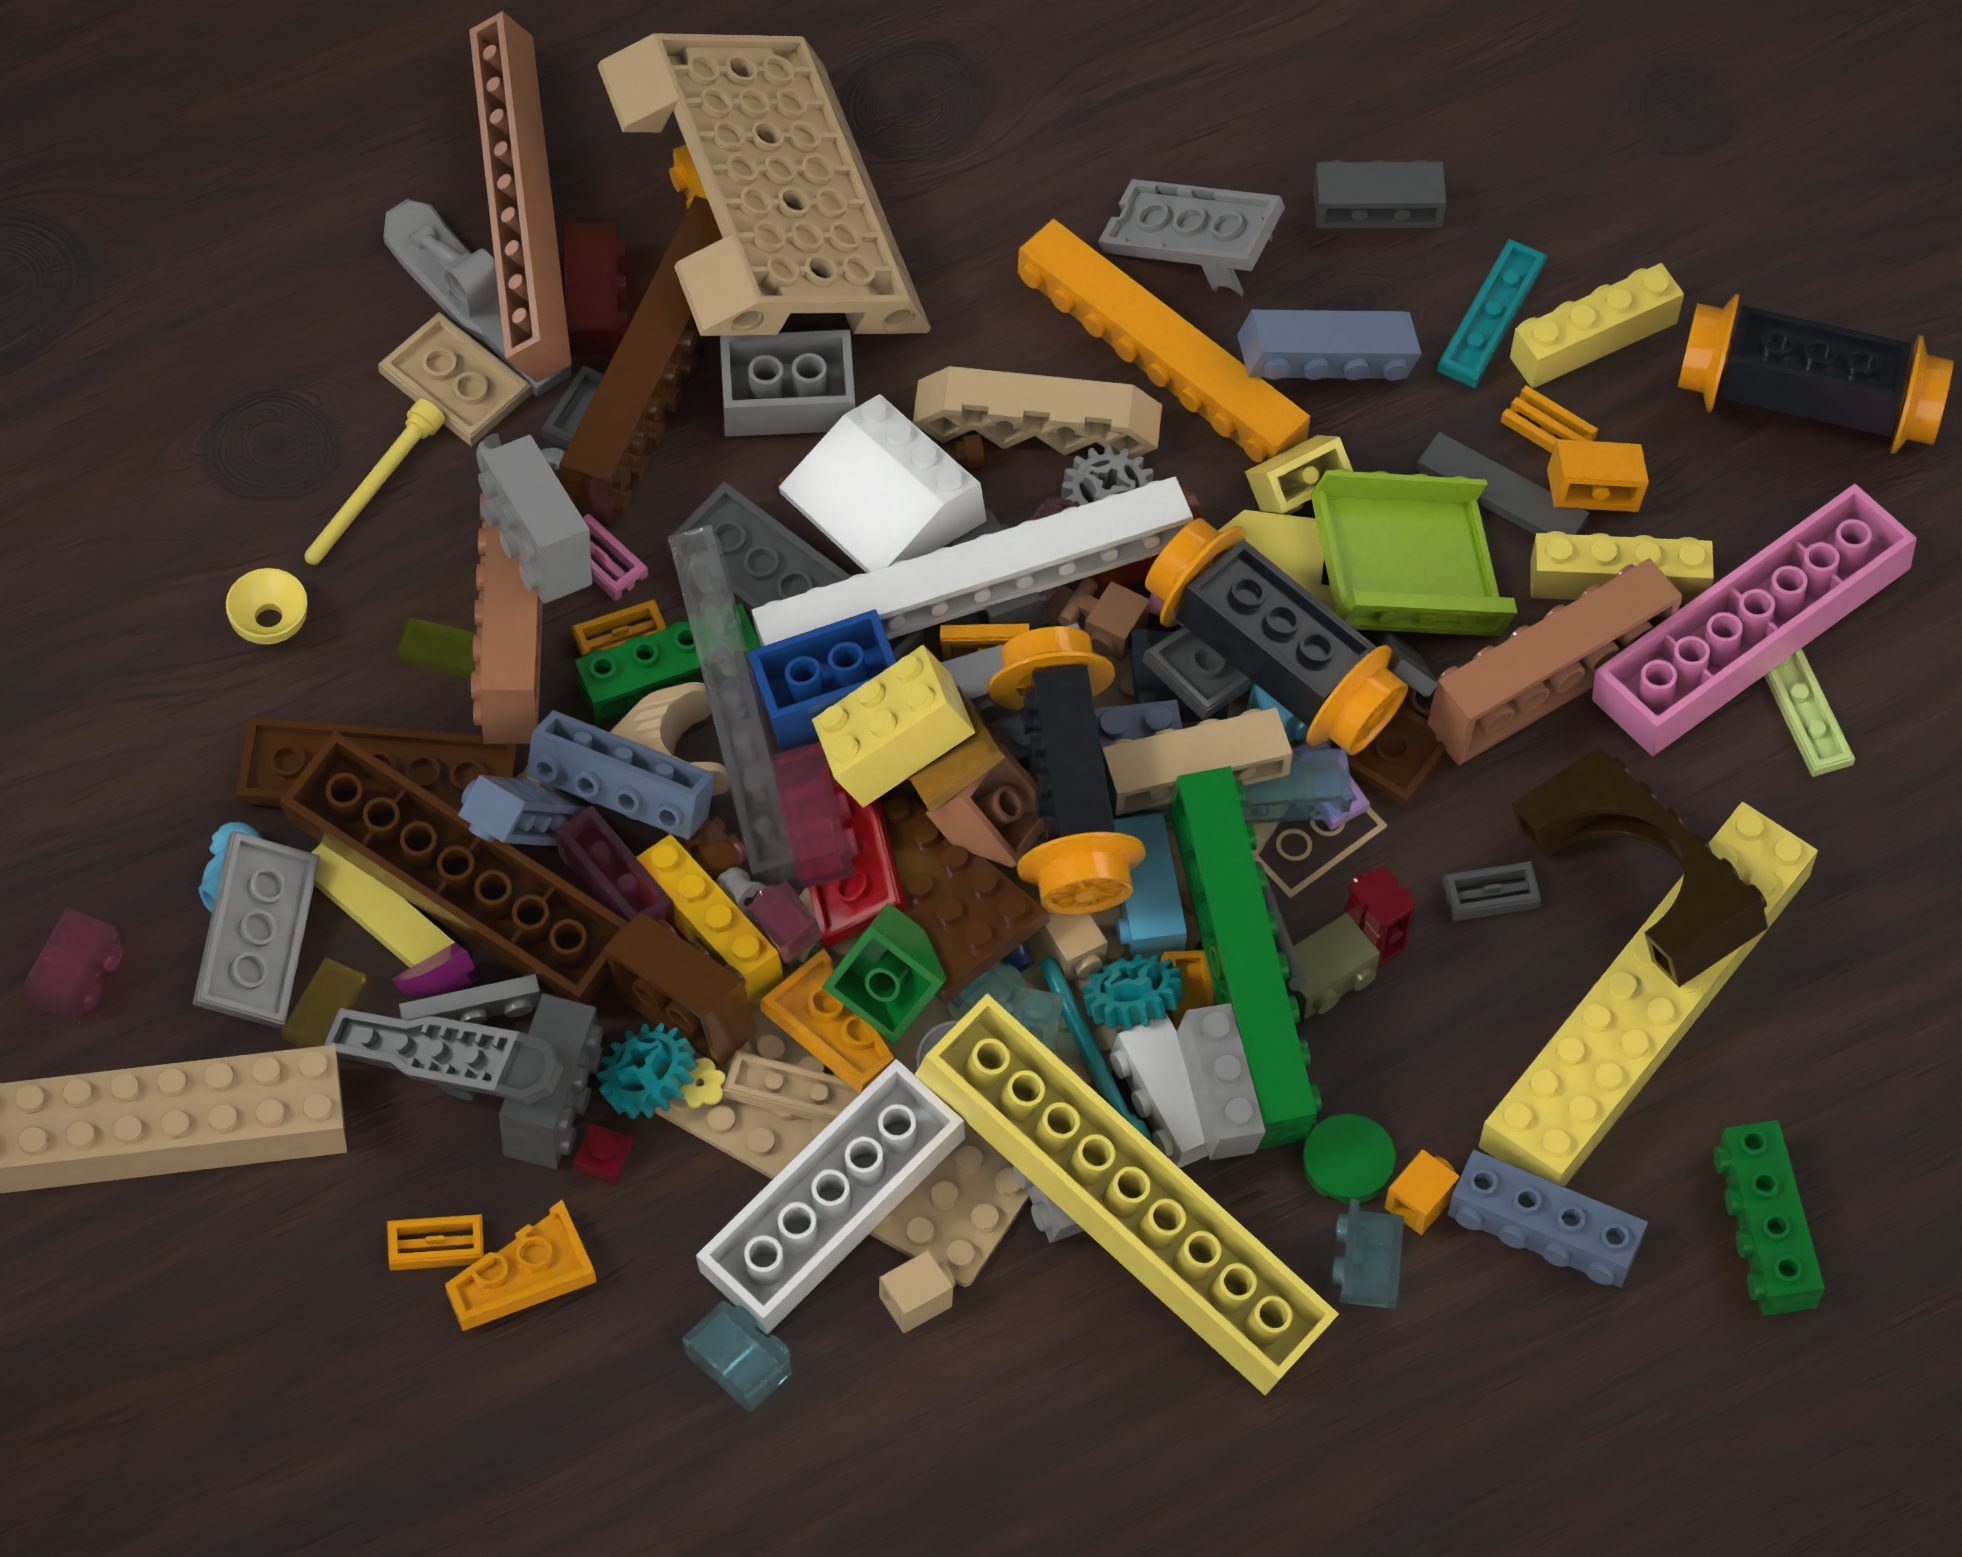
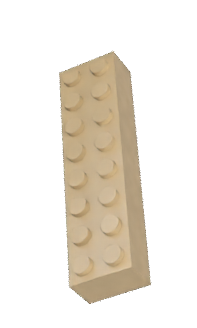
M335 1045L0 1083V1194L347 1153L340 1072Z

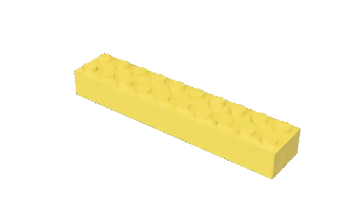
M1743 801L1708 843L1716 857L1720 860L1726 858L1736 869L1739 878L1747 886L1754 884L1761 891L1767 902L1764 912L1768 928L1810 877L1818 852L1817 849ZM1683 874L1484 1122L1479 1148L1500 1161L1565 1187L1768 929L1681 987H1678L1652 962L1644 932L1656 924L1670 909L1681 889Z
M988 993L925 1055L915 1076L1265 1396L1339 1315L1337 1311Z

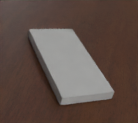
M234 830L229 834L192 1005L281 1029L285 1025L320 855Z

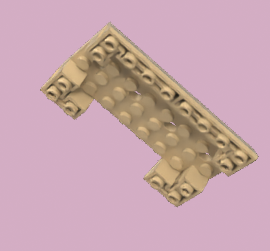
M653 33L599 62L597 67L622 132L661 133L672 111L674 112L723 239L677 261L674 266L700 336L778 335L790 313H845L853 334L929 332L931 329L827 71L803 36ZM757 134L761 135L767 142L763 141ZM784 201H787V203H788L791 207H793V208H795V209H798V210H794V209L790 208L789 206H787V205L785 204ZM811 269H814L816 273H818L819 275H821V276H823V277H826V278H822V277L817 276L816 274H814V273L812 272Z

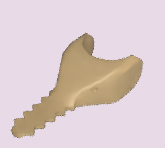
M690 682L652 692L642 698L610 733L682 760L673 756L676 743L688 728L705 720L714 711L716 700L713 689L704 683ZM715 762L689 763L715 773L712 796L724 794L730 788L729 773L724 765ZM527 766L522 773L515 777L517 779L536 780L526 776Z

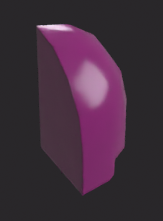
M456 943L391 979L402 993L415 1000L465 990L478 982V979L471 972L475 967L467 950Z

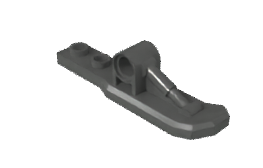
M340 1008L323 1045H335L337 1058L400 1070L412 1080L432 1083L451 1096L470 1101L474 1099L476 1092L529 1105L553 1094L564 1069L553 1045L547 1040L518 1031L436 1016H426L408 1021Z

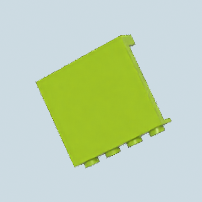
M1346 469L1326 470L1310 495L1336 614L1354 629L1501 636L1517 615V608L1514 598L1499 597L1477 502V499L1488 485L1487 480L1469 479L1465 476L1435 477L1422 473L1402 475L1389 474L1385 471L1368 473L1351 472Z

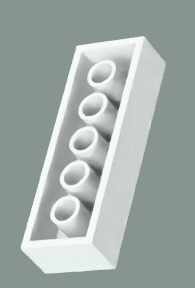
M895 1059L696 1255L700 1272L767 1335L965 1139L964 1120L901 1062Z

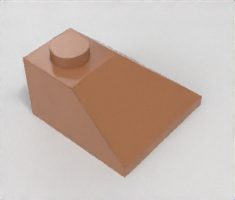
M1000 742L999 745L1005 756L1004 760L931 813L928 809L925 814L953 846H962L969 853L1014 867L1045 829L1044 817L1038 818L1036 813L1034 794L1035 790H1038L1037 783L1006 746Z

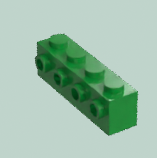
M742 604L730 608L720 607L712 610L706 616L688 622H675L665 630L647 636H634L625 641L624 644L606 650L597 649L586 653L582 658L574 660L576 684L596 726L626 716L642 698L652 692L690 682H699L713 686L751 673L753 669L747 651L760 648L761 645Z
M1779 1120L1724 1128L1719 1145L1714 1147V1162L1718 1174H1725L1728 1188L1725 1189L1726 1208L1730 1216L1736 1215L1739 1230L1736 1232V1244L1740 1257L1747 1258L1751 1272L1747 1275V1284L1751 1299L1759 1301L1762 1316L1818 1308L1825 1287Z

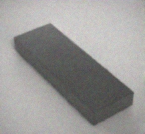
M1382 631L1376 642L1378 647L1388 645L1392 649L1393 653L1389 665L1391 671L1426 697L1427 695L1429 697L1438 686V683L1420 653L1390 631Z

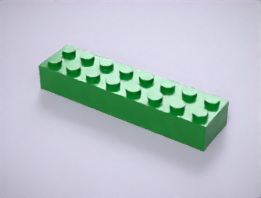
M1228 766L1177 776L1169 804V811L1216 1005L1232 1003L1266 1131L1257 1148L1259 1150L1306 1141L1312 1125L1316 1123V1111H1320L1322 1105L1318 1086L1316 1083H1309L1306 1067L1311 1065L1308 1044L1305 1039H1298L1295 1023L1300 1022L1298 1003L1294 995L1288 996L1284 982L1285 979H1289L1287 959L1284 952L1277 953L1273 937L1278 936L1276 915L1273 908L1266 909L1263 893H1267L1268 890L1266 874L1262 865H1255L1252 850L1257 849L1255 830L1252 823H1245L1242 808L1246 807L1245 789L1241 780L1235 781L1232 767Z

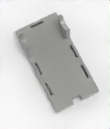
M1132 179L1119 202L1122 211L1120 216L1110 218L1098 243L1103 253L1201 265L1215 294L1218 291V287L1223 286L1234 290L1243 297L1244 291L1234 269L1253 270L1268 239L1270 242L1272 241V231L1285 206L1281 197L1277 195Z

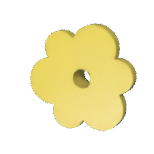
M700 1058L696 1060L698 1068L689 1071L695 1080L694 1083L683 1085L680 1089L685 1096L683 1099H686L687 1104L692 1108L700 1107L703 1102L708 1105L720 1102L723 1097L721 1086L726 1081L725 1074L720 1070H715V1064L712 1060Z

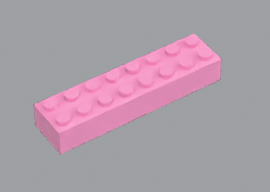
M1853 484L1596 669L1592 701L1652 757L1911 569L1917 538L1858 485Z

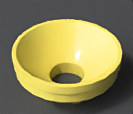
M264 568L248 572L231 586L227 594L226 611L233 629L238 635L253 643L274 644L287 640L302 627L307 615V595L303 585L296 577L280 569ZM265 610H275L282 615L281 621L273 627L259 625L256 622V618Z

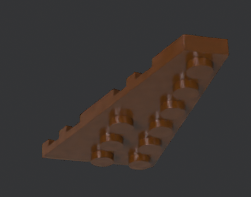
M897 785L880 796L907 906V910L902 913L924 929L947 978L938 990L944 1004H946L1049 923L1050 920L1046 909L988 860L967 852L962 846H953L925 814L927 809Z

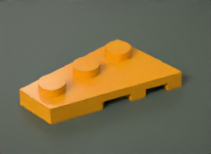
M563 1200L549 1209L550 1214L532 1227L530 1224H527L516 1232V1239L497 1253H487L445 1284L447 1296L462 1331L597 1282L593 1266Z

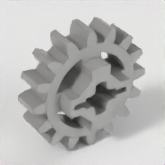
M1106 445L1102 455H1098L1093 448L1088 449V460L1076 456L1073 462V469L1066 468L1061 498L1065 499V509L1083 506L1102 500L1111 494H1121L1143 487L1153 482L1154 472L1152 468L1143 469L1144 458L1141 456L1133 460L1128 459V449L1126 448L1119 455L1113 454L1110 445Z

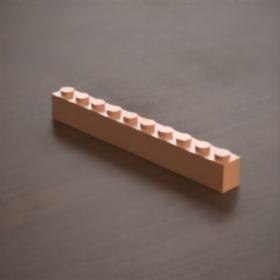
M501 11L469 29L505 359L537 383L572 365L533 36L506 13Z

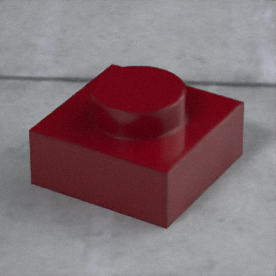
M590 1123L573 1160V1170L617 1186L635 1147L634 1138Z

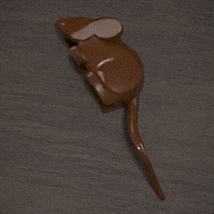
M719 815L713 821H710L708 817L689 840L679 836L681 846L714 882H716L721 873L726 872L732 867H739L747 873L749 872L748 867L744 864L745 860L749 857V853L733 833L726 835L724 832L726 825ZM772 900V904L777 907L780 906ZM785 906L786 908H788L793 913L799 916V914L793 908Z

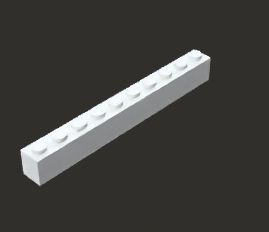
M1176 476L1162 481H1153L1143 487L1121 494H1111L1102 500L1079 507H1070L1048 517L1035 521H1025L1013 528L993 534H984L962 544L942 547L927 555L911 560L898 561L891 566L876 571L856 574L841 582L825 587H815L806 593L783 600L770 601L764 606L751 609L756 634L761 647L876 609L889 640L984 610L986 606L1030 593H1038L1158 555L1181 529L1193 521V515Z

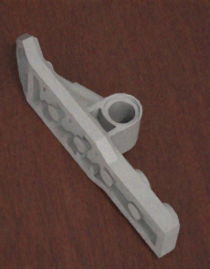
M406 199L386 212L383 234L384 243L399 263L465 333L484 341L509 368L531 384L532 393L537 398L571 376L570 365L536 383L505 359L495 260L486 250L481 248L472 253L448 228L431 204Z

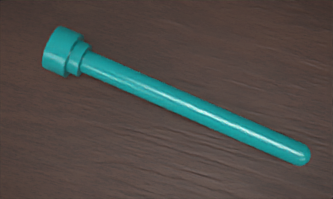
M1053 957L1044 958L1040 963L1042 974L1101 1097L1151 1142L1152 1137L1145 1122L1138 1120L1135 1114H1130L1058 962Z

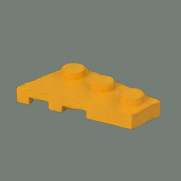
M823 948L761 999L759 1010L861 1094L894 1061V1057L876 1029L822 988L834 971L831 966L832 959L825 948Z

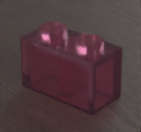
M66 907L24 982L29 1004L80 1023L86 1010H92L98 1003L102 992L101 983L108 971L114 972L120 963L123 947L120 946L116 926Z

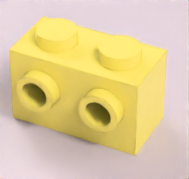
M1316 435L1245 471L1260 511L1290 515L1302 509V503L1311 499L1310 494L1326 470L1346 469L1351 472L1354 471L1340 437Z

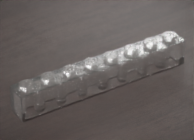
M712 525L668 536L751 873L757 882H761L764 885L804 875L720 539Z

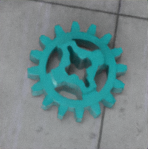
M1136 954L1133 961L1127 962L1123 957L1117 959V962L1111 965L1103 964L1101 966L1102 974H1090L1088 976L1090 984L1083 985L1082 987L1087 1015L1093 1016L1096 1025L1106 1022L1110 1030L1118 1025H1124L1126 1031L1131 1030L1135 1023H1141L1142 1026L1148 1027L1150 1026V1020L1153 1018L1159 1020L1166 1019L1165 1010H1177L1179 1008L1177 1000L1184 999V986L1179 967L1174 968L1173 962L1170 959L1160 963L1159 955H1153L1149 959H1142L1141 954Z
M660 1023L655 1031H652L648 1024H643L639 1035L635 1036L629 1030L625 1032L627 1040L621 1045L620 1043L613 1042L611 1044L615 1053L613 1056L602 1057L601 1062L607 1070L597 1074V1078L602 1083L599 1090L618 1114L625 1111L631 1119H635L641 1110L647 1118H651L655 1108L661 1106L664 1111H668L670 1109L669 1100L672 1097L681 1100L685 1097L680 1089L683 1085L694 1083L695 1080L689 1071L698 1068V1063L693 1058L696 1051L678 1028L675 1027L669 1030L665 1023Z

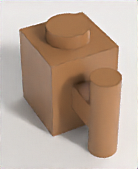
M1089 577L1083 578L1057 620L1062 626L1076 623L1079 617L1085 619V632L1090 636L1092 650L1100 656L1113 657L1123 662L1130 652L1131 630L1144 629L1148 624L1150 599L1112 581L1100 599H1097L1093 595L1098 589V584Z

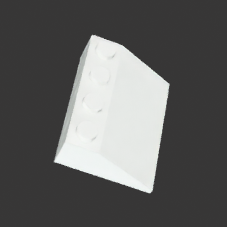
M881 394L844 414L779 486L780 494L866 573L891 566L898 561L911 560L933 553L987 521L981 483Z

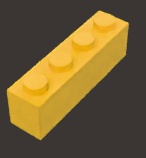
M671 834L634 858L641 889L690 943L693 941L699 943L708 951L713 960L722 966L729 964L743 975L746 980L745 989L748 999L752 1004L784 981L779 952Z

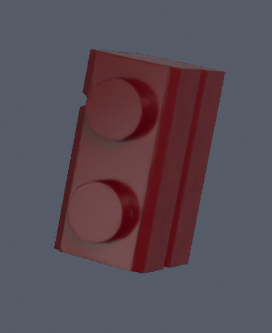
M1379 867L1372 873L1364 871L1357 875L1348 885L1350 891L1349 900L1344 907V911L1349 914L1379 950L1378 967L1406 950L1416 906L1415 899L1404 887H1398V879L1387 867Z

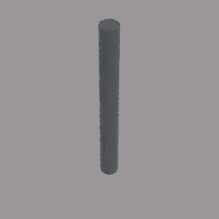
M1255 861L1256 866L1262 865L1261 862ZM1267 879L1268 890L1267 893H1263L1266 909L1273 908L1277 919L1278 936H1273L1277 953H1285L1289 969V979H1286L1291 990L1298 991L1305 987L1307 981Z

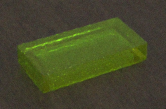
M410 617L397 651V661L471 679V673L475 672L476 662H473V635H477V633Z

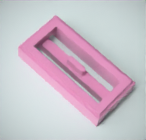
M588 513L583 519L590 529V534L629 569L625 573L608 557V554L590 540L591 557L617 581H614L591 559L592 580L613 600L617 601L622 597L624 589L631 590L638 578L642 581L648 576V567Z

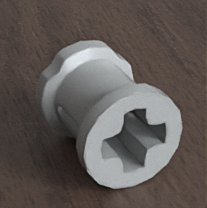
M739 867L729 868L726 872L721 873L715 882L750 922H753L756 915L765 905L772 903L773 898L770 889L761 882H752L749 874Z

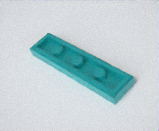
M1511 239L1507 241L1438 363L1437 372L1473 388L1477 387L1542 272L1548 255Z

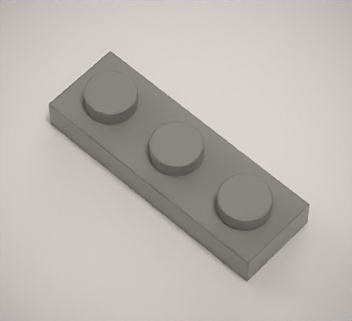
M536 974L401 1003L399 1004L400 1019L410 1021L426 1016H436L481 1025L487 1021V1017L505 1014L507 1017H519L530 1013L533 1007H537L539 1004L540 991Z

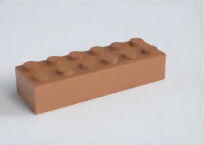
M480 493V502L484 501V494ZM480 509V520H484ZM482 521V528L478 530V554L485 556H481L480 564H477L476 586L477 591H479V599H475L477 635H473V662H476L475 672L471 673V698L474 699L473 722L474 726H482L483 744H531L532 732L538 726L543 603L534 589L529 591L525 587L519 573V564L515 557L509 559L501 546L500 533L496 526L489 527L486 521Z
M1651 558L1636 566L1633 564L1625 566L1609 582L1602 586L1595 584L1586 589L1578 600L1567 606L1558 605L1554 607L1540 622L1531 627L1524 625L1518 628L1502 644L1495 648L1487 646L1460 668L1453 666L1444 671L1437 679L1438 686L1435 689L1427 724L1437 735L1436 740L1443 742L1447 747L1446 752L1460 766L1593 688L1596 669L1677 612L1683 595Z

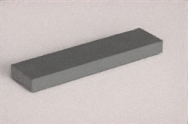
M1438 432L1417 461L1416 470L1428 476H1465L1469 479H1486L1488 485L1477 499L1478 504L1534 535L1536 533L1552 531L1578 535L1588 521L1589 512L1577 508L1554 507L1550 491L1441 432Z

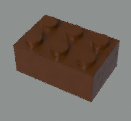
M641 911L603 948L620 1000L656 1025L665 1023L669 1030L675 1027L678 1028L697 1053L712 1060L719 1068H722L735 1054V1051H738L758 1031L752 1013L754 1008L748 999L745 989L746 980L743 975L729 964L722 966L713 960L708 951L699 943L693 941L689 944L680 938L674 928L662 919L655 921Z

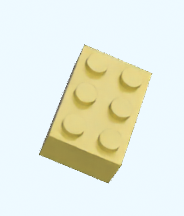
M924 645L902 657L898 662L870 681L865 682L861 687L812 719L834 779L863 808L976 733L952 674Z

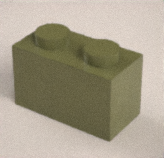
M1345 913L1293 946L1307 981L1305 987L1294 991L1289 988L1286 979L1284 982L1288 996L1294 995L1296 997L1300 1017L1305 1020L1316 1012L1318 1014L1326 1013L1338 1003L1342 995L1353 988L1355 991H1359L1368 986L1377 975L1380 952L1349 914Z

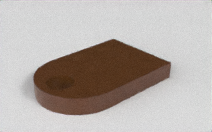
M1409 685L1407 694L1397 712L1384 729L1363 750L1355 755H1349L1340 746H1337L1334 750L1335 755L1352 777L1404 808L1407 807L1446 754L1447 748L1442 741L1438 742L1436 740L1437 735L1427 724L1430 710L1421 708L1415 700L1417 697L1422 696V694ZM1435 690L1431 693L1430 696L1434 697Z

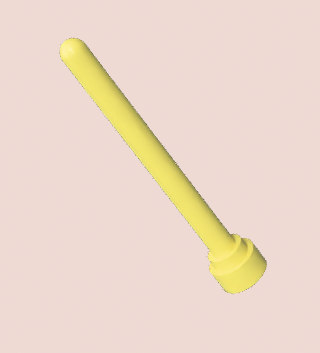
M418 399L407 412L408 419L405 422L406 429L305 552L304 558L308 564L317 565L321 562L420 438L425 439L428 435H434L445 422V416L438 407L425 399Z

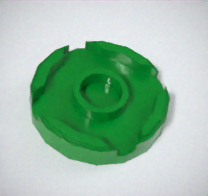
M1347 1113L1330 1116L1315 1125L1305 1141L1302 1165L1307 1181L1317 1193L1325 1198L1328 1195L1333 1199H1338V1203L1352 1205L1368 1202L1385 1190L1393 1176L1396 1153L1392 1139L1381 1125L1365 1116Z

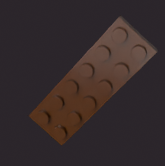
M249 716L236 798L239 804L281 807V798L335 730L460 812L464 805L461 803L463 792L472 780L477 779L479 775L514 778L519 747L518 744H483V735Z

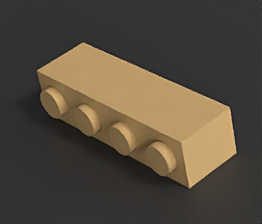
M1277 707L1267 710L1250 709L1243 712L1240 716L1223 720L1207 719L1193 727L1180 730L1164 729L1150 737L1137 740L1120 739L1107 747H1102L1109 798L1115 816L1169 804L1177 776L1231 766L1235 781L1241 780L1243 786L1289 776L1293 755Z

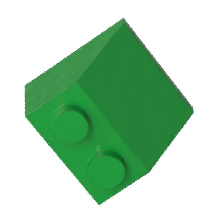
M887 902L823 984L822 988L895 1044L947 978L925 930Z

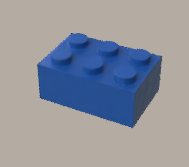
M876 609L747 651L759 692L781 751L818 739L819 737L812 721L813 718L896 663Z

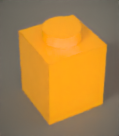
M1422 1149L1388 1188L1384 1208L1422 1235L1451 1202L1460 1176L1456 1174L1455 1169L1448 1161L1439 1156L1433 1157Z

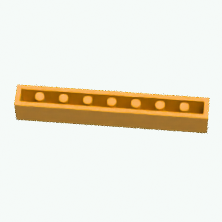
M1054 218L1019 248L1018 274L1026 285L1040 290L1051 299L1057 309L1063 313L1071 314L1083 324L1088 333L1096 338H1102L1111 345L1124 361L1133 362L1146 372L1149 379L1155 385L1165 387L1173 393L1187 410L1197 412L1211 423L1218 434L1235 441L1253 461L1263 463L1307 440L1311 417L1309 414L1261 377H1248L1244 364Z

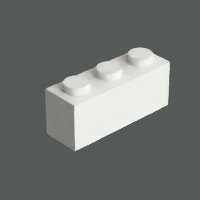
M1167 1013L1164 1020L1151 1019L1150 1026L1148 1027L1139 1024L1132 1027L1131 1030L1118 1033L1110 1053L1111 1065L1116 1075L1120 1079L1125 1078L1132 1090L1131 1099L1137 1114L1141 1118L1146 1117L1152 1127L1155 1147L1178 1168L1208 1156L1177 1031Z

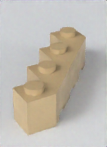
M948 366L918 380L913 424L941 443L975 430L1003 450L1036 436L1064 456L1097 442L1104 448L1106 445H1110L1115 455H1119L1124 448L1128 449V459L1131 460L1158 448L1162 404L1132 384Z

